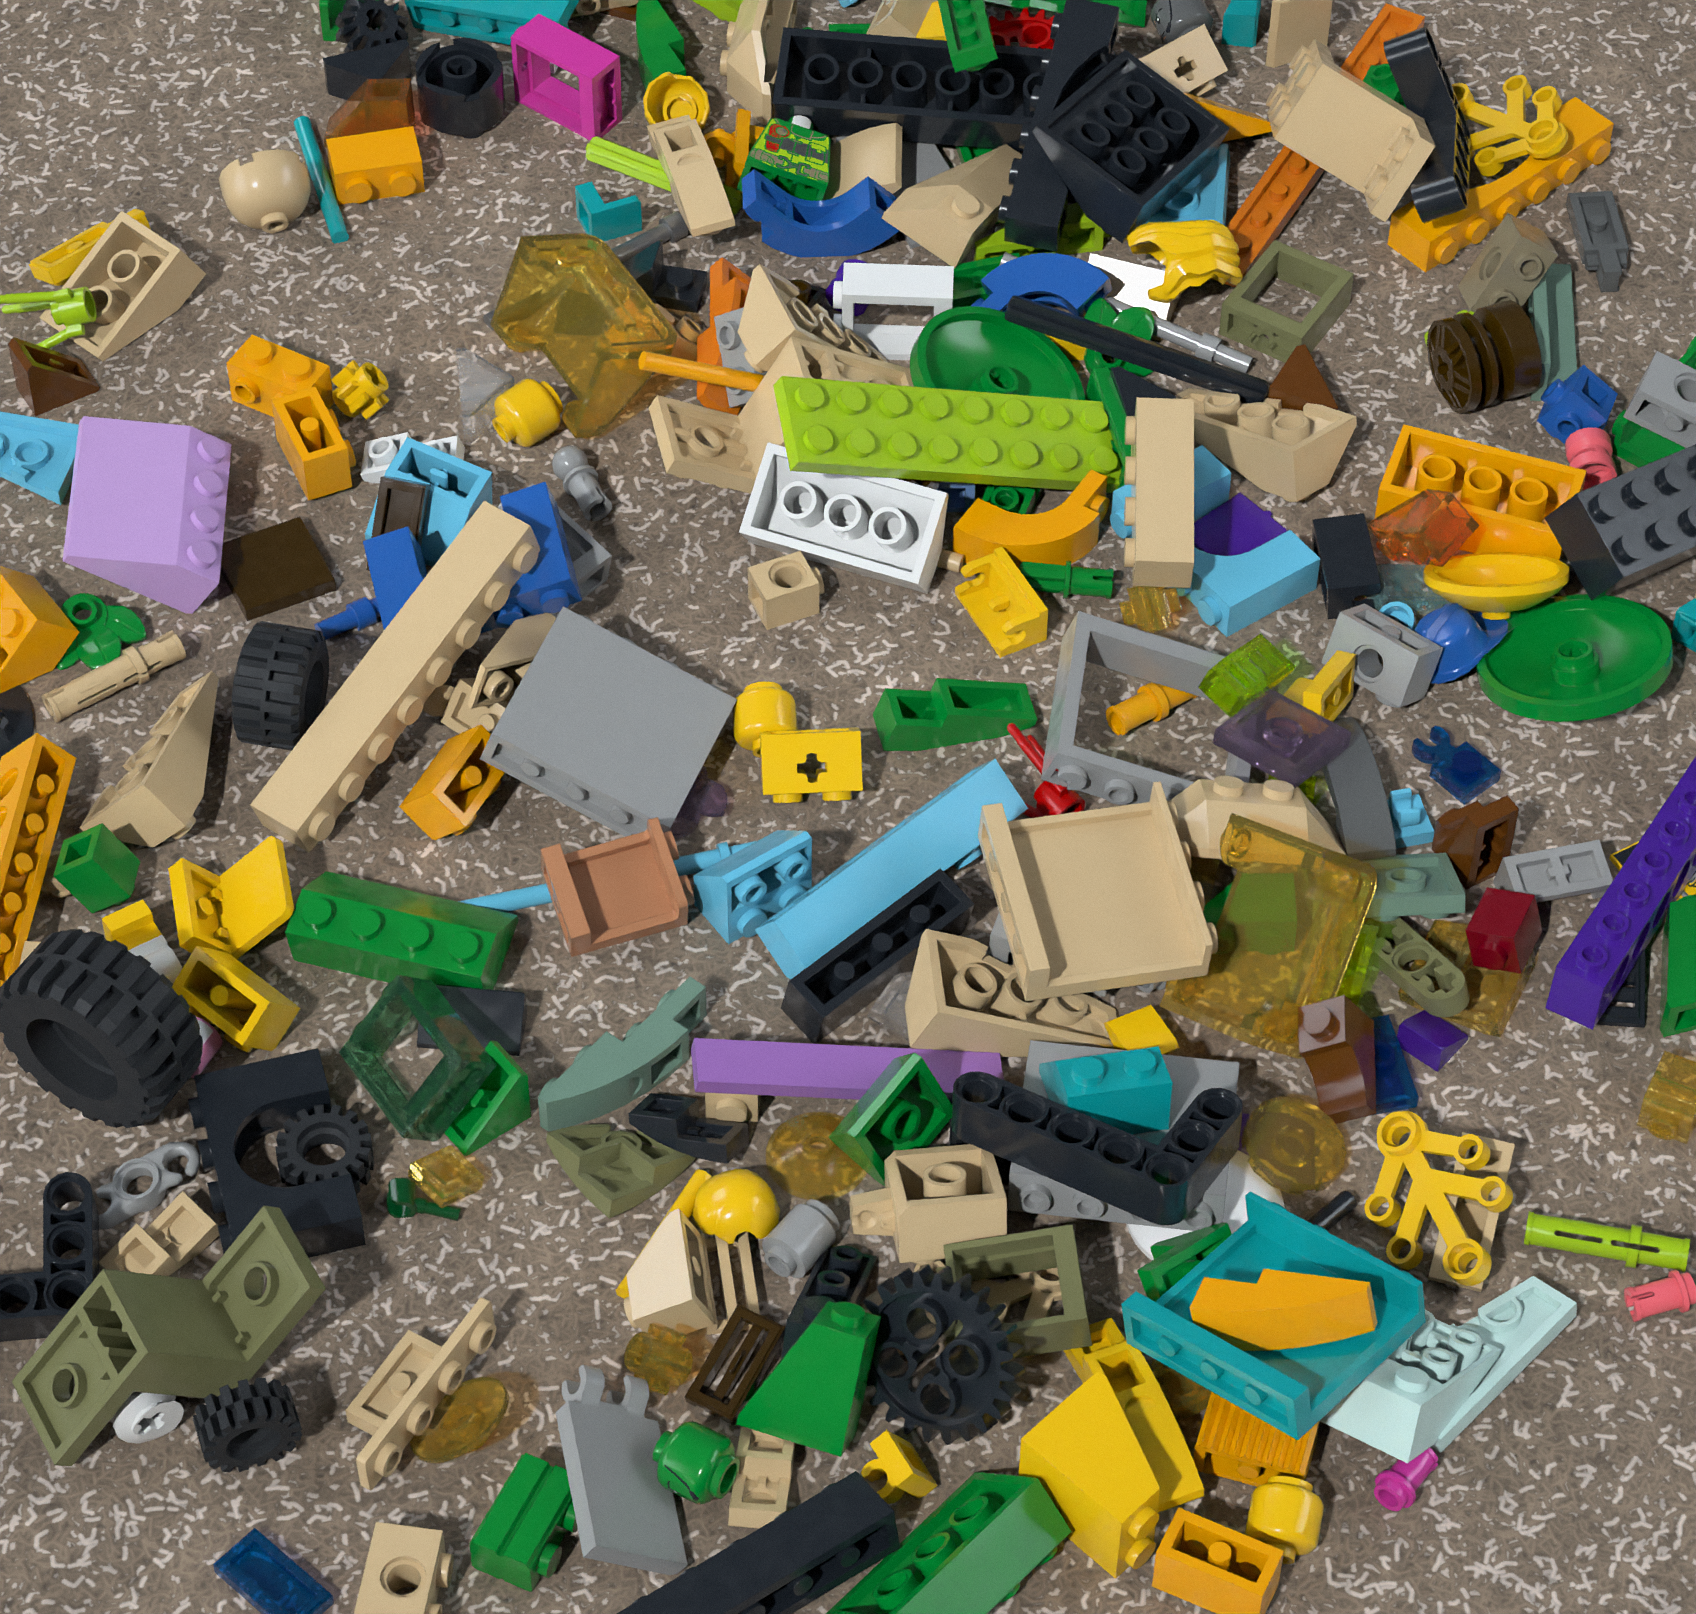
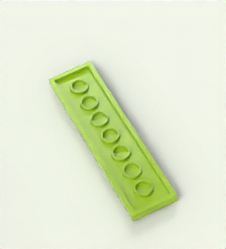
M781 376L773 385L790 471L1074 490L1088 472L1094 470L1107 476L1106 493H1112L1120 485L1121 464L1118 454H1115L1112 450L1110 440H1113L1108 427V416L1104 411L1103 403L1100 401Z

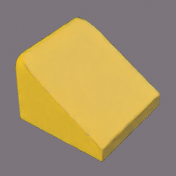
M1152 1005L1104 1023L1113 1047L1117 1050L1129 1051L1159 1046L1161 1054L1166 1055L1180 1048L1176 1038Z

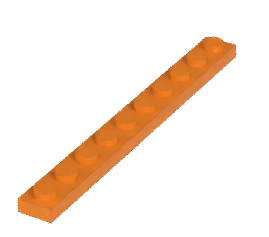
M1386 3L1340 68L1363 81L1371 65L1388 64L1383 43L1423 28L1425 16ZM1285 145L1226 226L1234 236V241L1238 244L1239 251L1237 255L1240 257L1238 268L1241 270L1242 277L1247 274L1271 243L1277 239L1324 172V169ZM1228 282L1225 283L1226 285L1236 287V285H1232Z

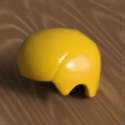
M671 72L662 73L648 84L643 97L645 119L649 125L689 115L691 120L696 119L701 131L705 128L710 114L708 93L692 76L677 75Z
M733 1169L717 1174L701 1185L696 1194L692 1215L696 1225L704 1234H715L725 1242L734 1244L736 1236L743 1232H750L757 1239L766 1237L779 1223L780 1207L771 1188L757 1173L748 1169Z

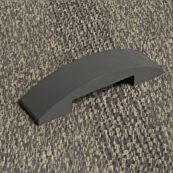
M1336 718L1319 739L1306 736V740L1313 761L1320 762L1336 810L1335 828L1347 854V861L1396 856V843L1388 802L1380 772L1367 737L1354 718Z

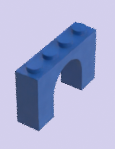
M546 482L500 496L503 511L531 526L541 550L538 553V558L533 568L528 573L521 575L511 588L504 606L492 613L481 628V633L497 628H509L517 619L542 613H557L561 611L563 606L567 608L571 604L582 601L559 509ZM408 526L363 541L384 630L427 575L422 549Z

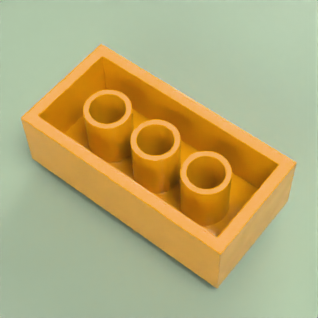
M1403 424L1378 490L1373 527L1471 553H1526L1562 561L1564 551L1545 517L1576 493L1583 491L1587 470Z

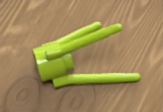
M86 286L72 290L66 288L48 292L0 295V304H10L2 307V312L5 314L51 309L55 323L58 326L64 324L66 329L36 344L48 349L71 337L84 335V324L95 322L97 317L94 298Z

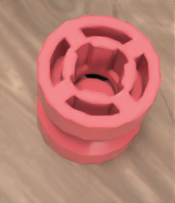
M1583 428L1570 434L1565 442L1566 457L1570 463L1569 466L1587 470L1583 490L1617 476L1615 462L1612 458V441L1606 431L1599 428Z

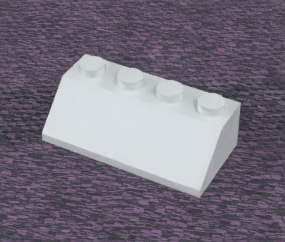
M768 442L739 533L752 544L787 554L801 551L805 559L928 594L942 551L948 494L896 478L790 471L786 448Z

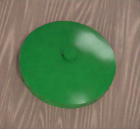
M964 306L943 311L934 316L925 325L911 350L910 374L914 387L1085 400V393L1080 378L1061 349L1045 334L1008 322L1005 319V312L979 306Z
M1588 594L1559 596L1546 599L1534 607L1511 612V617L1505 619L1508 622V633L1494 648L1483 656L1476 665L1479 685L1484 694L1493 703L1506 711L1522 717L1543 721L1569 722L1589 720L1628 709L1645 700L1659 689L1666 681L1673 666L1672 638L1665 621L1654 611L1637 602L1608 595L1592 601Z

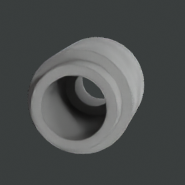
M809 1199L804 1204L795 1205L762 1242L766 1264L779 1276L788 1277L790 1275L794 1278H802L835 1242V1233L840 1227L836 1215L825 1204L814 1199Z

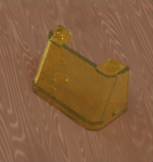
M583 233L521 236L490 325L500 339L504 341L505 345L515 352L524 353L542 350L579 400L566 404L562 413L564 424L575 438H590L601 435L655 374V372L639 369L641 353L646 351L671 356L677 341V333L603 240Z
M1231 813L1226 829L1220 838V853L1223 862L1229 867L1237 869V873L1216 926L1218 938L1217 953L1211 954L1207 975L1167 981L1160 1007L1252 1046L1296 1059L1303 1058L1299 1054L1298 1007L1337 996L1376 891L1377 873L1375 868L1369 863Z

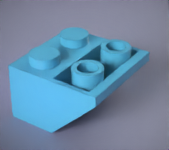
M409 437L406 438L384 475L431 484L421 549L425 564L432 567L483 501L492 505V472ZM377 499L365 532V539H370L372 536Z
M777 830L693 876L694 905L728 944L743 936L752 937L756 935L755 928L812 887V837L807 831Z

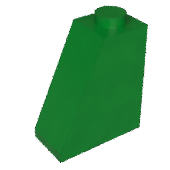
M1688 895L1677 901L1670 902L1662 940L1660 1031L1663 1037L1696 1030V895Z
M828 1301L738 1414L736 1425L841 1457L855 1437L858 1429L881 1317L865 1312L861 1306L854 1303H834Z

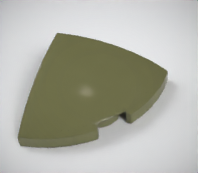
M586 1124L565 1127L547 1132L546 1137L548 1146L568 1177L583 1195L609 1219L630 1210L658 1193L695 1160V1157L671 1149L637 1130V1135L627 1131L610 1132L611 1126L609 1124ZM642 1142L650 1144L654 1147L643 1145Z

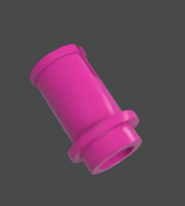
M1428 1448L1409 1463L1397 1459L1389 1470L1380 1472L1376 1476V1487L1374 1488V1495L1378 1502L1391 1511H1400L1402 1508L1410 1507L1415 1502L1416 1490L1438 1466V1463H1436L1438 1461L1436 1453L1431 1448Z

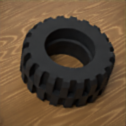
M70 929L55 932L46 936L0 987V1032L4 1033V1044L9 1052H14L17 1056V1063L26 1073L30 1072L38 1080L37 1084L47 1093L49 1091L60 1099L59 1102L69 1109L75 1108L82 1112L83 1117L94 1122L102 1120L106 1126L115 1128L120 1126L132 1128L152 1122L194 1074L201 1063L203 1038L199 1035L200 1026L197 1018L190 1015L189 1004L183 995H178L173 990V983L164 974L159 975L150 967L151 963L141 955L135 956L129 952L126 945L116 940L110 942L104 938L103 934L93 931L84 933L82 929Z

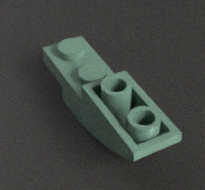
M689 977L676 990H669L659 1001L656 1010L642 1023H635L627 1031L623 1042L606 1031L593 1045L588 1044L584 1046L575 1057L573 1064L559 1078L554 1077L550 1079L542 1088L538 1097L540 1126L549 1132L598 1118L625 1106L671 1076L690 1059L689 1033L707 1016L706 987L692 977Z

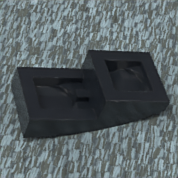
M650 1093L628 1113L629 1123L643 1134L671 1149L708 1161L728 1164L749 1143L748 1123L700 1118L698 1098Z

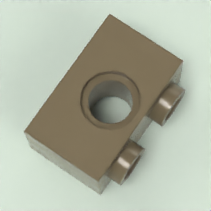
M1507 213L1458 284V288L1469 309L1473 312L1477 308L1507 300H1512L1522 307L1558 254L1544 231Z

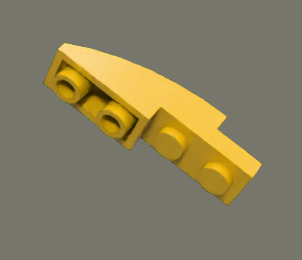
M1112 1317L1090 1324L1092 1346L1063 1351L1082 1383L1098 1370L1107 1376L1160 1486L1158 1512L1204 1497V1487L1184 1436L1142 1352L1127 1344Z

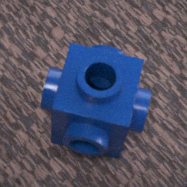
M1582 365L1566 380L1562 381L1558 378L1547 387L1541 396L1544 404L1537 422L1552 437L1559 439L1565 444L1570 434L1579 429L1599 428L1603 430L1607 425L1608 417L1618 393L1585 365Z

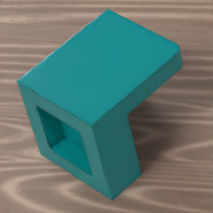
M592 181L575 186L577 218L593 245L642 231L641 201L638 196L633 195L604 204Z

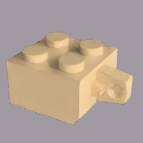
M971 1144L895 1150L884 1160L885 1188L850 1196V1220L853 1234L893 1236L899 1263L929 1264L936 1260L945 1259L943 1245L1007 1235V1198L994 1154Z

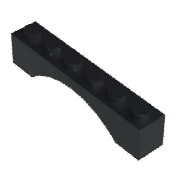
M1066 0L1063 14L1055 13L1050 39H1054L1055 42L1052 50L1045 48L1040 67V75L1045 76L1042 86L1035 85L1032 91L1030 111L1034 112L1032 122L1024 121L1021 130L1019 148L1024 149L1022 158H1014L1010 169L1009 185H1013L1011 196L1003 195L1000 203L998 222L1005 223L1004 241L1055 252L1058 250L1067 217L1068 189L1032 131L1035 125L1110 63L1118 34V6L1087 0Z

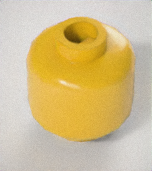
M523 379L496 398L494 402L496 417L492 419V423L498 435L505 442L508 443L513 440L521 447H531L557 430L561 422L560 413L563 412V405L558 394L547 382L541 381L538 383L534 379Z
M756 682L746 686L744 692L736 697L737 701L732 708L734 737L740 747L751 750L754 756L760 758V732L798 730L796 703L793 695L782 689V686L778 683Z
M1272 1476L1268 1479L1267 1484L1259 1485L1251 1494L1245 1535L1283 1550L1282 1564H1293L1295 1556L1309 1554L1318 1545L1324 1510L1323 1502L1318 1495L1312 1492L1313 1486L1309 1482L1289 1476Z

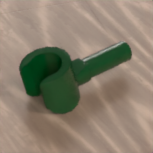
M394 1178L389 1181L387 1210L392 1217L408 1218L414 1216L415 1213H425L458 1221L460 1208L416 1197V1184L408 1178Z

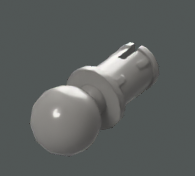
M572 445L561 447L554 454L552 460L553 472L559 479L563 480V489L568 495L576 499L584 517L588 521L590 519L593 521L603 519L610 513L612 503L598 483L597 471L594 467L589 466L587 455L583 450Z

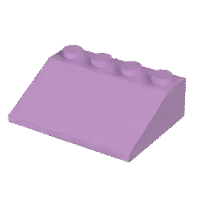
M83 416L79 421L63 562L181 612L193 614L217 587L220 580L232 444L192 426Z

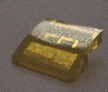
M1434 920L1425 940L1462 971L1470 995L1469 1003L1463 1011L1454 1016L1441 1018L1486 1035L1501 1037L1536 965L1534 951H1532L1521 974L1473 966L1465 931L1468 925ZM1421 959L1414 960L1409 971L1421 969L1426 965L1427 961ZM1437 981L1433 983L1435 991L1440 990ZM1401 988L1399 989L1398 995L1401 1001L1419 1010H1425Z

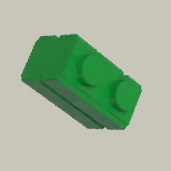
M528 1453L521 1455L469 1543L471 1562L475 1569L498 1579L501 1578L505 1582L529 1592L534 1590L541 1576L550 1578L553 1575L562 1555V1546H560L562 1539L567 1531L573 1533L578 1531L566 1469L557 1465L552 1467L549 1462Z

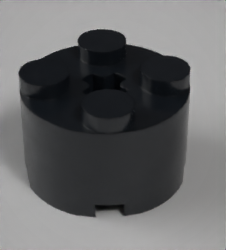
M471 38L453 39L454 45L440 48V42L429 46L420 54L416 62V82L421 121L434 130L449 135H461L468 139L482 136L485 130L491 128L501 119L506 106L502 61L500 62L497 58L496 50L483 41Z

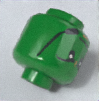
M694 1421L682 1423L673 1433L665 1431L657 1441L653 1451V1461L658 1463L657 1479L661 1486L695 1504L709 1503L715 1497L722 1499L734 1484L740 1467V1460L735 1457V1447L728 1437Z

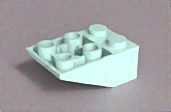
M1425 1310L1426 1322L1320 1421L1405 1463H1409L1436 1443L1439 1435L1498 1359L1501 1349L1484 1342L1475 1332L1456 1329L1435 1319L1432 1313Z

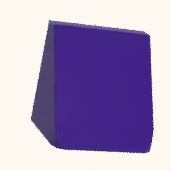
M1423 1010L1405 1019L1399 1025L1396 1046L1439 1072L1468 1041L1469 1036L1440 1017L1433 1016L1426 1010Z

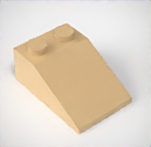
M120 211L62 287V289L70 288L71 290L85 286L88 287L96 306V321L84 324V335L69 339L103 362L178 311L206 273L181 249L123 211ZM46 309L39 317L58 332L66 329L64 324L58 326L55 323L51 309Z

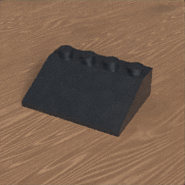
M1124 50L1035 125L1032 132L1086 217L1101 227L1104 232L1123 243L1134 229L1146 223L1210 165L1230 128L1127 50Z

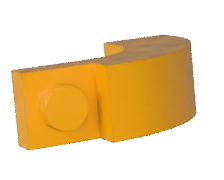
M1090 470L1062 504L1052 510L1038 514L1009 512L977 498L953 527L952 551L965 555L966 564L994 553V549L999 547L1005 549L1018 569L1022 562L1065 565L1066 561H1071L1072 564L1084 557L1098 544L1099 523L1105 517L1110 503L1109 498L1106 497L1107 476Z

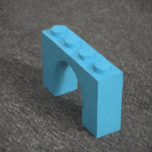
M1203 445L1194 449V521L1228 501L1230 492L1231 472ZM1124 485L1113 491L1110 522L1115 533L1123 539L1126 537L1132 538V526H1124L1125 497H1131V485ZM1291 530L1249 552L1239 555H1213L1194 547V568L1191 588H1171L1177 595H1185L1197 607L1200 617L1207 625H1215L1228 637L1317 588L1320 558Z

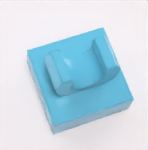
M1410 788L1390 791L1387 802L1396 849L1433 842L1434 829L1420 795H1412Z

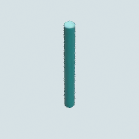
M307 116L297 117L294 120V127L331 240L334 244L348 241L349 235L311 120Z

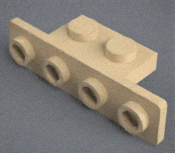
M480 1297L442 1347L408 1330L345 1410L348 1423L373 1435L356 1458L361 1486L371 1491L383 1476L388 1477L395 1471L401 1460L402 1452L414 1435L419 1436L425 1432L433 1418L434 1409L446 1394L451 1395L458 1389L464 1378L467 1366L477 1353L481 1355L491 1346L496 1335L491 1301Z

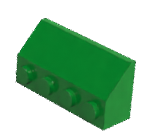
M325 871L302 888L285 934L294 961L422 991L424 985L427 984L494 990L519 919L518 915Z
M975 1472L900 1543V1549L886 1556L826 1614H987L997 1604L1015 1595L1020 1588L1019 1582L1035 1567L1041 1566L1052 1559L1058 1550L1057 1545L1072 1531L1038 1478Z

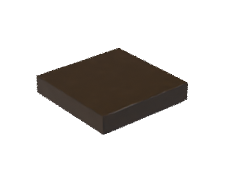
M301 517L223 542L220 571L247 621L336 591L335 579Z

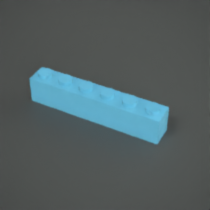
M993 759L965 774L754 930L785 976L792 979L941 868L945 871L954 864L958 870L978 858L982 854L978 848L980 845L978 831L983 805L1002 803L1007 821H1013L1026 811L1028 807L997 760Z

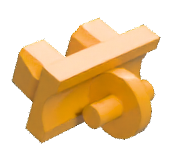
M739 108L736 113L734 132L729 134L725 130L718 128L704 135L716 168L726 164L725 185L737 189L748 154L764 130V127L750 125L751 111Z

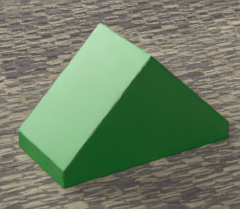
M490 1041L434 1122L464 1156H468L531 1117L528 1075L497 1041Z

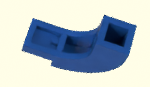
M755 169L742 178L743 210L752 220L761 222L762 242L780 252L801 258L853 256L882 244L899 232L898 229L882 219L884 212L897 197L869 176L846 193L822 201H810L794 197Z

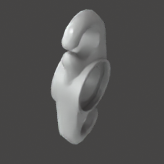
M169 1142L141 1158L131 1159L123 1163L116 1170L113 1181L100 1186L96 1191L99 1198H106L111 1201V1206L108 1210L99 1215V1229H110L140 1212H148L156 1208L163 1201L166 1190L169 1187L179 1185L183 1180L181 1173L168 1170V1165L174 1158L186 1156L188 1163L185 1168V1174L188 1176L196 1175L201 1165L200 1153L197 1148L187 1142ZM140 1176H150L153 1178L150 1188L139 1195L126 1193L128 1185L135 1178Z

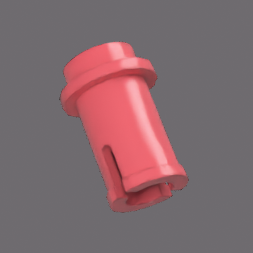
M1672 1270L1667 1278L1625 1288L1624 1299L1627 1308L1634 1306V1310L1630 1311L1633 1321L1637 1322L1643 1318L1679 1309L1682 1313L1688 1312L1690 1305L1696 1304V1286L1689 1272L1680 1274L1677 1270Z

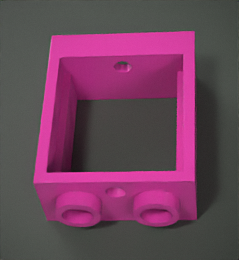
M537 14L524 26L519 27L511 36L515 101L588 140L595 136L602 138L623 120L619 55L541 14ZM550 62L576 75L579 78V91L552 77L550 74Z

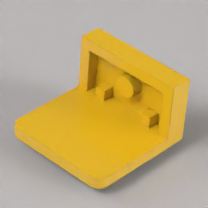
M274 836L265 839L220 876L184 858L179 859L168 868L179 946L191 954L196 946L228 952L238 959L276 928L284 924L294 911L284 845L280 839Z

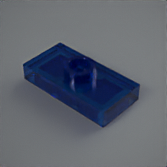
M1390 1016L1372 1017L1371 1019L1374 1021L1376 1114L1416 1108L1419 1096Z

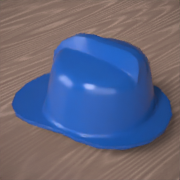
M1457 603L1445 604L1442 608L1435 609L1426 614L1418 622L1414 632L1443 647L1430 683H1445L1468 673L1508 633V622L1505 619H1485L1482 617V612L1470 613L1468 609L1463 608Z

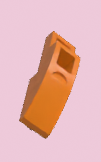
M723 257L710 266V327L697 336V362L722 367L714 317L743 308L751 277ZM697 381V399L704 407L738 415L741 407L729 408L725 386Z

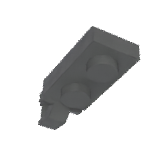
M1613 192L1568 193L1566 208L1582 264H1585L1586 271L1596 270V277L1601 292L1619 291V277L1622 275V269H1627L1629 247Z

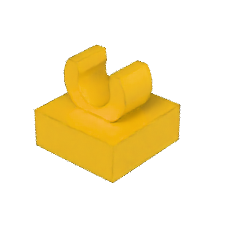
M886 1430L870 1443L879 1459L869 1461L861 1470V1474L871 1482L887 1474L886 1485L877 1492L887 1504L897 1502L904 1494V1491L917 1498H921L938 1486L910 1442Z

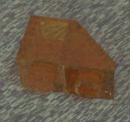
M411 78L367 79L329 118L324 137V147L327 148L326 139L410 126H413L415 131L416 119Z
M1432 489L1420 492L1376 517L1368 524L1369 530L1378 539L1376 541L1377 548L1387 558L1393 561H1410L1416 565L1427 564L1443 567L1479 527V524L1451 492Z

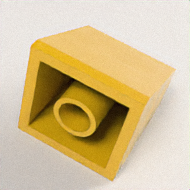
M1098 1370L1021 1438L1018 1476L1039 1479L1072 1531L1067 1538L1116 1579L1129 1566L1136 1570L1144 1565L1156 1548L1154 1538L1156 1524L1159 1520L1160 1486L1107 1376Z

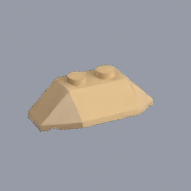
M744 0L740 4L736 22L729 21L727 47H730V49L722 50L720 75L727 76V92L746 110L751 111V114L762 125H767L769 120L774 117L772 103L783 27L794 28L797 0Z
M1218 776L1214 780L1198 779L1171 799L1175 803L1178 814L1177 834L1179 840L1188 843L1191 856L1303 866H1346L1348 857L1338 834L1300 788L1286 781L1267 780L1264 784L1247 783L1232 776Z

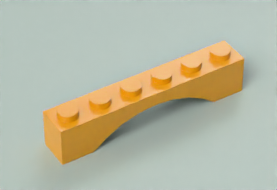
M1577 97L1570 99L1555 112V119L1557 122L1562 123L1568 132L1567 143L1558 154L1550 158H1533L1529 155L1526 161L1511 173L1491 183L1469 189L1467 209L1425 224L1419 217L1414 201L1409 202L1391 214L1387 245L1425 273L1440 263L1443 265L1449 263L1458 251L1470 243L1478 244L1490 230L1500 225L1507 213L1516 217L1521 210L1530 204L1541 203L1550 191L1561 184L1568 185L1572 183L1579 173L1590 165L1601 164L1611 151L1610 141L1614 123Z

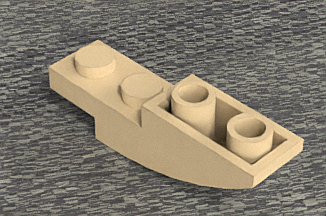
M689 115L648 125L647 130L650 143L669 179L672 197L692 237L700 235L712 236L720 233L723 229L736 226L721 178L696 119L691 120Z

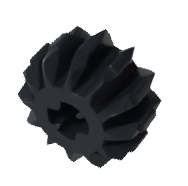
M347 0L343 6V11L339 12L335 20V26L339 28L336 33L335 42L347 44L344 52L348 53L400 40H408V33L404 30L408 24V17L396 15L399 10V2L389 6L384 3L385 0Z

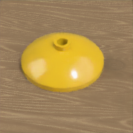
M1513 552L1472 553L1446 557L1429 563L1423 570V580L1434 593L1447 601L1457 603L1468 610L1480 611L1485 619L1502 620L1510 618L1512 611L1534 607L1559 592L1569 581V566L1560 560L1535 554Z

